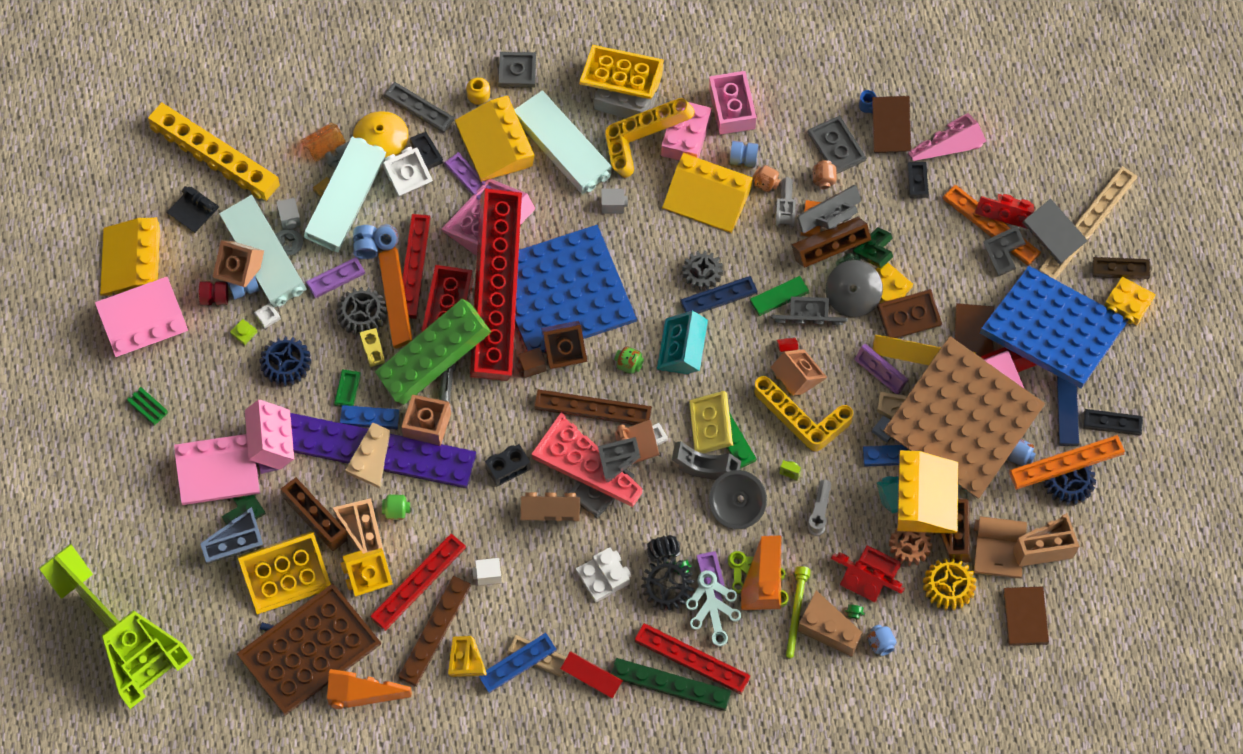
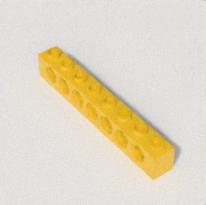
M161 102L148 117L149 127L153 132L161 133L170 143L175 142L184 152L189 151L198 161L201 162L203 160L212 170L220 171L226 179L234 180L243 190L248 189L251 191L252 195L257 199L262 198L267 201L280 186L278 176Z

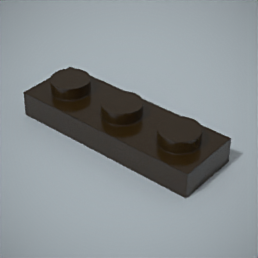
M1093 257L1092 275L1093 277L1149 279L1150 259Z

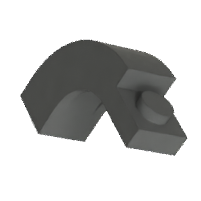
M681 441L675 442L672 461L679 464L678 469L684 473L695 477L717 480L726 472L740 470L741 461L730 453L707 455L693 450Z

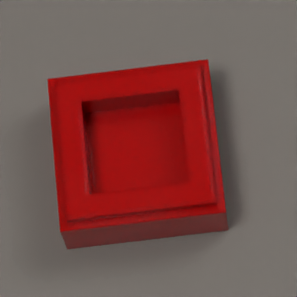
M795 337L776 340L780 352L799 349Z

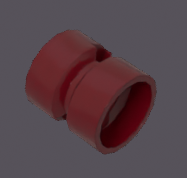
M200 281V305L211 306L213 303L216 305H228V282L216 281L215 284H212L211 281Z

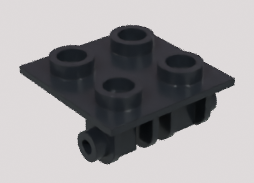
M185 186L182 189L183 195L167 211V214L196 233L216 212L219 206L193 187Z

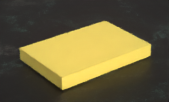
M721 391L689 400L694 450L700 453H707L733 446L727 393Z

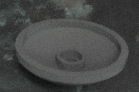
M858 260L846 261L836 266L826 282V295L829 298V303L837 312L848 317H860L873 311L877 304H879L883 293L882 280L878 272L871 265ZM851 285H856L857 290L855 292L850 291Z
M743 470L729 471L721 475L712 485L709 494V505L714 517L721 524L733 529H743L754 525L761 519L767 507V493L762 482L752 473ZM740 495L744 497V501L742 503L738 500V497Z

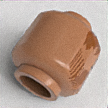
M818 161L812 169L813 183L819 186L820 189H829L837 180L836 166L831 161Z
M768 165L759 166L753 175L754 186L765 192H770L772 188L776 190L781 181L778 179L779 172Z

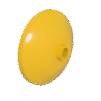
M377 111L367 114L358 121L353 131V137L362 138L367 144L381 147L386 152V158L393 154L397 156L404 150L408 142V129L405 122L399 116L390 112Z

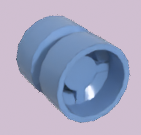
M732 141L730 165L740 166L744 163L745 167L755 168L758 144L748 143L744 145L743 142Z
M360 225L354 228L353 254L359 259H372L378 255V246L374 241L376 227Z
M255 276L246 287L228 282L234 300L244 297L246 292L252 294L259 291Z

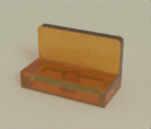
M332 122L300 140L316 162L324 158L325 153H333L336 148L346 143L338 125Z

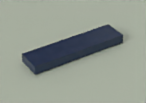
M751 276L680 299V303L684 312L693 310L699 314L757 294V289Z
M1057 376L1059 446L1078 447L1077 386Z

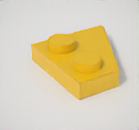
M455 636L452 638L448 669L449 676H486L484 664L472 636Z

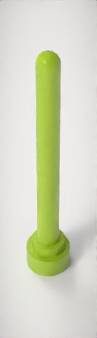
M804 566L795 567L794 572L797 585L786 657L789 659L794 656L804 585L807 579L810 578L811 569Z

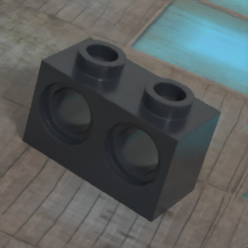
M520 444L516 446L511 445L504 452L498 455L493 454L485 461L486 470L496 487L531 470V463ZM519 458L520 460L513 462L511 459ZM497 466L503 467V469L499 471L495 470L494 468Z

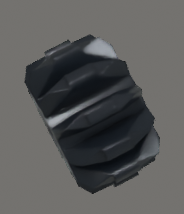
M672 535L652 539L647 543L648 557H650L652 562H656V559H660L663 562L664 557H668L669 561L672 557L676 558L680 555L679 541Z

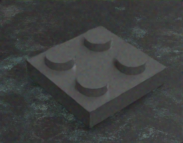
M500 52L499 87L535 88L536 52Z

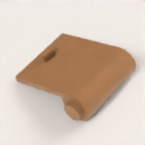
M979 516V520L975 519L974 531H977L974 573L1021 579L1023 566H1018L1013 548L1018 538L1026 534L1027 522Z

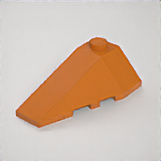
M781 535L761 536L741 590V610L781 609Z
M329 670L327 701L328 705L335 709L409 698L412 695L411 687L389 681L381 684L374 680L373 677L368 676L367 679L357 678L356 673Z

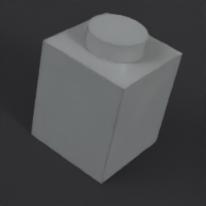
M601 189L602 214L624 213V207H628V196H624V189Z
M295 198L277 201L282 229H294L301 225Z

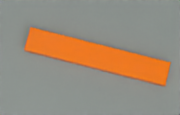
M954 185L943 196V200L990 237L1011 229L1004 222L975 214L978 202L957 185ZM1024 239L1025 245L1010 252L1029 266L1041 254V251Z
M394 247L393 249L378 253L392 344L395 349H398L412 341L398 249Z
M1118 435L1011 469L1009 470V475L1017 490L1124 455L1125 450Z

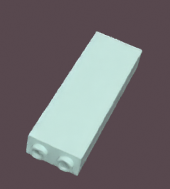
M543 90L514 109L523 130L581 194L591 192L601 181L605 182L610 178L611 165Z
M351 138L305 230L304 238L332 251L339 252L385 159L386 152L381 147L367 144L362 138Z
M252 195L219 213L235 242L264 250L261 268L255 276L274 308L284 305L289 299L298 297L303 291L307 290Z

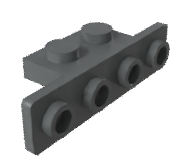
M852 185L798 215L797 219L801 232L806 233L816 226L833 229L840 222L851 219L853 215L858 213L857 207L854 205L861 202L857 186Z
M791 296L790 315H771V319H775L777 323H786V319H794V323L805 324V320H813V324H824V321H832V325H843V321L848 322V318L828 317L829 298Z

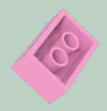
M746 71L709 76V91L719 135L756 129V114Z
M688 102L694 108V116L685 122L667 128L661 146V156L680 161L682 154L685 153L699 158L710 124L712 108Z
M257 400L245 409L249 460L281 470L294 460L290 410L262 400Z

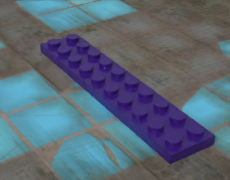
M290 413L294 453L349 464L368 429ZM390 434L384 471L467 489L476 458V451L443 444L439 446Z

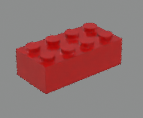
M435 265L422 332L461 299L467 302L470 301L473 270Z

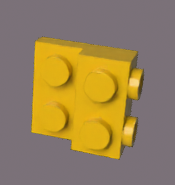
M1122 277L1117 286L1112 290L1104 306L1107 307V310L1110 309L1122 315L1123 319H1129L1128 324L1137 326L1156 294Z
M382 548L364 554L360 550L343 556L344 562L340 564L343 573H347L349 577L345 579L348 590H353L355 597L393 585Z

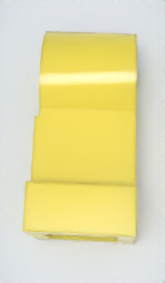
M374 328L360 332V339L369 366L373 367L384 364L385 360L377 329Z

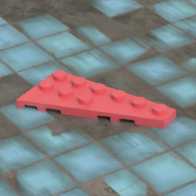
M562 412L531 454L532 459L631 507L635 505L642 494V488L623 472L606 483L598 446L577 430V427L573 423L571 424Z

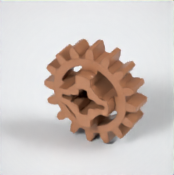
M896 528L895 533L891 534V540L889 541L890 553H895L894 559L900 558L901 564L907 561L908 566H911L912 562L919 565L920 560L925 562L926 556L930 555L932 543L929 542L931 536H926L927 532L897 531Z

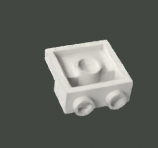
M408 147L401 151V155L395 156L393 154L386 157L385 162L382 164L398 197L433 181L418 148L412 149V147Z
M610 547L594 555L591 561L576 568V572L595 603L630 584L629 577H631L629 569L626 566L622 567L619 553L616 550L612 551Z

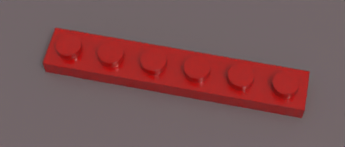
M412 214L403 285L408 316L413 319H417L431 221L430 215Z
M450 534L370 616L371 620L386 631L466 549V545L453 534Z
M643 623L635 638V643L742 695L750 680L751 675Z

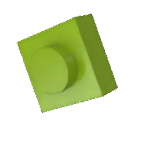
M244 319L230 331V334L244 345L257 333V329Z
M783 460L779 474L798 481L801 467L793 461L787 462Z

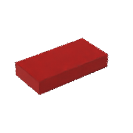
M868 545L858 560L867 565V568L882 572L885 575L884 577L890 580L895 578L902 565L900 561Z

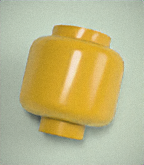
M479 77L471 79L466 86L468 100L476 105L487 102L490 98L489 83Z

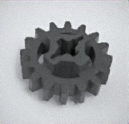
M704 250L703 254L697 251L696 256L690 254L689 259H685V265L682 266V271H684L683 278H686V283H692V288L699 286L700 291L702 287L709 290V285L716 287V282H720L721 276H723V264L719 263L720 258H713L714 253L707 255L706 250Z

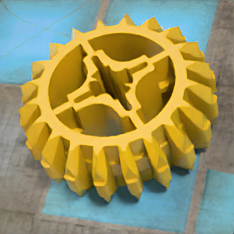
M945 558L943 563L937 560L936 566L931 564L930 570H926V577L923 578V583L925 584L923 585V590L927 591L925 594L926 598L931 597V604L937 601V608L941 607L942 604L945 605V611L948 609V606H951V609L954 611L956 605L959 608H963L964 603L968 604L970 602L969 598L974 597L973 592L976 591V585H974L976 578L972 577L973 571H968V565L962 567V561H959L957 564L954 558L951 559V562H948ZM944 572V578L934 582L935 577ZM947 579H948V582H951V584H953L952 590H951V586H948V584H946V583H947ZM965 586V590L955 596V590ZM939 591L945 592L947 596L941 594Z

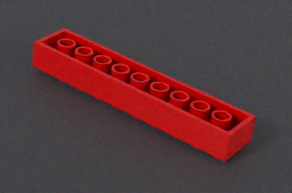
M485 188L480 195L474 309L491 333L471 349L470 377L508 381L512 376L522 203L521 192Z

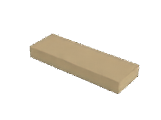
M515 635L507 654H513L531 641ZM554 652L534 666L562 677L564 671L560 668L566 657Z

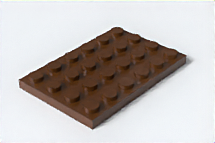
M332 583L239 651L237 657L284 716H286L328 685L330 669L348 670L379 647L381 641Z

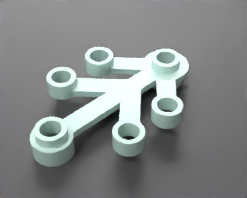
M703 571L698 576L699 587L693 596L687 600L686 607L691 611L696 610L698 601L705 591L707 600L696 617L691 619L690 626L694 630H699L702 627V621L710 610L714 628L712 642L714 645L722 647L727 643L728 636L722 630L718 609L727 614L733 622L740 620L741 612L737 609H732L715 598L714 590L724 595L728 602H734L737 599V593L719 584L716 575L712 571ZM707 577L710 578L711 583L705 584L704 579ZM733 593L735 597L734 599H728L727 595ZM694 601L696 606L691 608L688 603ZM733 612L739 614L737 619L732 618L731 614ZM694 620H698L700 622V625L698 627L693 626L692 623ZM721 635L723 636L724 640L722 642H717L716 637Z

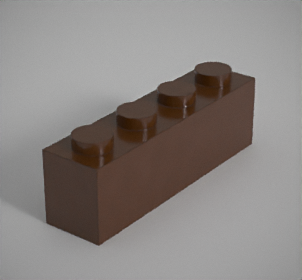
M855 217L837 225L833 229L824 230L793 243L791 246L796 262L805 268L870 241L871 236L867 223L860 217Z
M297 477L281 488L283 499L332 551H335L348 540L346 530Z

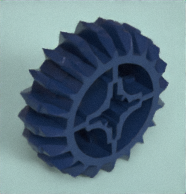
M286 336L284 340H280L277 337V342L270 340V346L265 345V351H261L262 358L259 359L260 369L264 377L268 378L271 383L275 381L277 386L281 382H283L285 387L287 382L294 385L295 379L301 382L300 376L306 377V371H310V364L312 363L310 351H307L306 345H302V341L298 340L296 342L294 337L290 340ZM292 351L297 353L301 359L296 360V357L292 355ZM270 362H274L275 365H278L279 370L277 371L274 368H272Z
M1092 465L1045 480L1044 488H1048L1047 494L1053 493L1052 500L1057 497L1059 498V504L1065 500L1067 506L1070 504V501L1077 505L1078 500L1083 503L1085 498L1091 496L1090 492L1094 491V485L1096 484V479H1094L1095 472H1091ZM1076 471H1078L1083 476L1084 480H1082V477L1078 476ZM1072 474V481H1069V484L1067 485V479L1070 478ZM1055 479H1057V482H1059V483L1062 484V487H1063V488H1061V487L1056 483Z

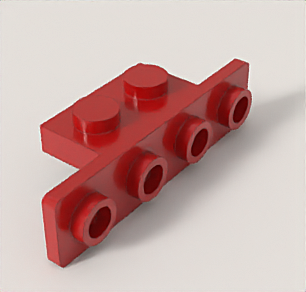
M998 194L996 200L981 196L975 214L1028 229L1022 222L1034 212V204L1025 199H1015L1008 194Z
M839 552L831 556L832 560L848 567L840 585L873 602L877 601L883 586L900 594L905 591L900 581L895 579L890 581L884 578L885 575L877 570L872 572L866 569L867 565L859 561L854 563L848 560L849 556Z

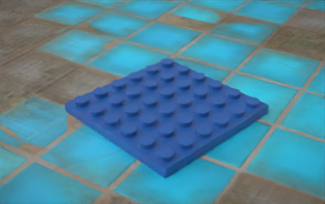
M598 224L519 250L515 322L527 351L540 347L542 353L546 352L541 330L543 327L579 321L583 339L637 322Z
M1028 266L981 328L980 334L1082 389L1125 328L1129 319H1123L1122 315L1110 309L1107 310V307Z

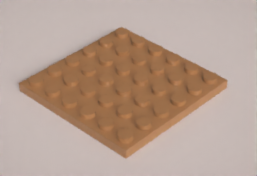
M949 336L883 432L910 451H921L958 462V485L979 499L1045 403Z

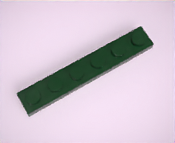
M616 658L611 672L612 675L623 680L622 682L726 711L731 695V690Z

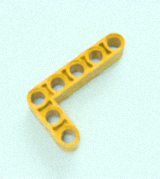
M678 98L610 124L605 130V136L612 168L621 177H630L634 172V164L629 143L691 119L694 116V108L684 98Z
M874 335L872 350L880 356L929 365L941 349V347L881 335Z
M760 376L755 381L754 393L756 397L812 451L822 450L852 423V408L848 405H841L816 425L770 378ZM765 386L767 389L761 390L759 387ZM773 399H778V400H780L781 402H779V403H774L772 400H773ZM791 412L794 415L787 416L785 413ZM840 415H846L848 418L843 419ZM805 425L807 428L801 429L798 426ZM826 427H833L834 430H827ZM818 438L820 441L814 442L812 439Z

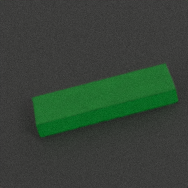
M798 276L751 298L750 303L758 316H761L791 302V296L802 297L808 294L809 289L801 276Z

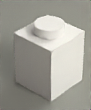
M499 558L476 560V567L472 568L473 579L478 580V585L502 583Z

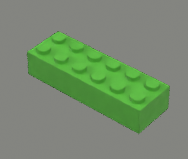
M461 299L377 369L375 373L394 400L404 405L411 400L412 394L417 395L488 336L491 331L471 303Z

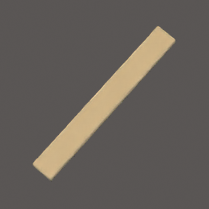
M1123 166L1075 224L1087 240L1137 179V175ZM1082 246L1060 265L1050 255L1038 271L1056 280Z

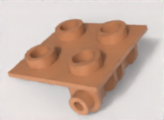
M651 420L628 428L625 425L617 427L618 429L615 432L617 441L636 437L640 458L633 464L660 455Z

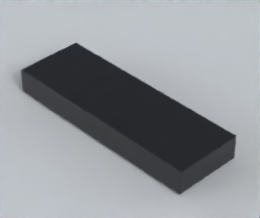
M1085 409L1083 429L1142 435L1143 416Z

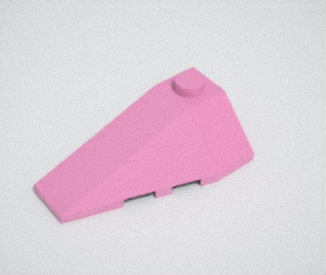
M967 113L947 124L949 129L946 131L936 132L932 141H923L912 149L911 152H908V155L913 161L978 149L986 142V139L978 122Z

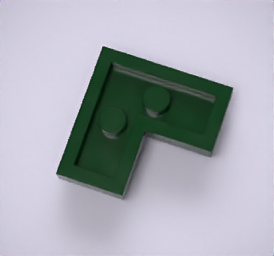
M877 227L870 234L871 240L858 245L853 250V253L856 257L882 268L894 257L892 251L883 248L893 237L890 232Z
M248 495L232 498L237 508L221 517L225 524L228 525L251 507L255 519L262 517L266 513L256 497Z

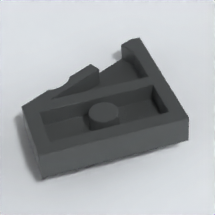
M636 437L598 446L606 483L610 482L640 458Z

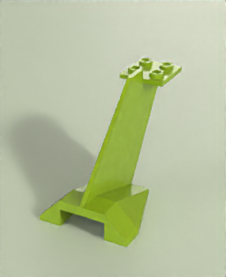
M72 544L66 546L39 567L41 573L61 599L75 589L82 600L109 629L101 636L117 692L129 709L143 700L146 696L142 691L173 667L179 671L194 659L183 643L133 610L118 621L83 583L93 574Z

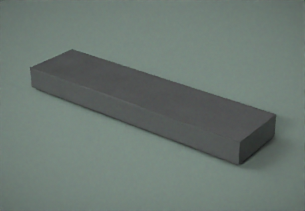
M396 82L384 94L386 99L443 133L454 121L453 116Z

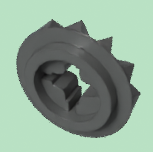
M284 229L276 234L287 256L296 255L298 251H301L303 238L298 231ZM285 237L289 241L293 240L291 248L288 245L284 246Z

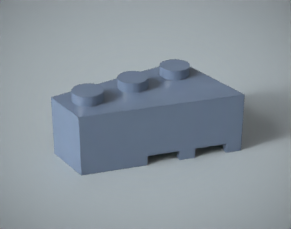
M252 507L200 543L206 564L264 547Z

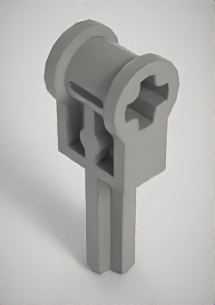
M789 177L782 179L781 199L777 198L776 226L788 224L794 227L796 200L792 199L793 179Z
M826 479L821 480L819 483L814 512L809 518L808 531L814 536L822 535L825 531V513L831 488V482Z

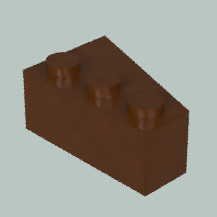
M958 499L957 533H940L950 562L954 558L955 563L959 561L970 563V506L968 499Z

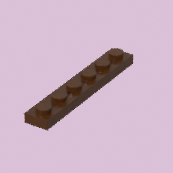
M540 389L537 391L534 406L535 410L562 412L567 415L633 425L650 420L652 406Z
M453 575L400 672L399 679L417 687L466 597L471 583Z

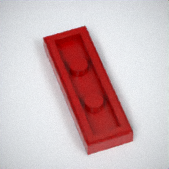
M572 651L569 652L560 668L612 699L623 681Z

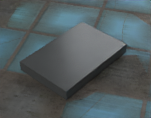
M840 115L807 130L808 135L823 159L831 161L836 166V174L867 160Z
M1051 198L1022 222L1059 265L1088 241Z
M625 469L622 471L632 479L634 478V474L629 470ZM579 481L568 492L576 493V497H580V506L597 519L615 500V498Z

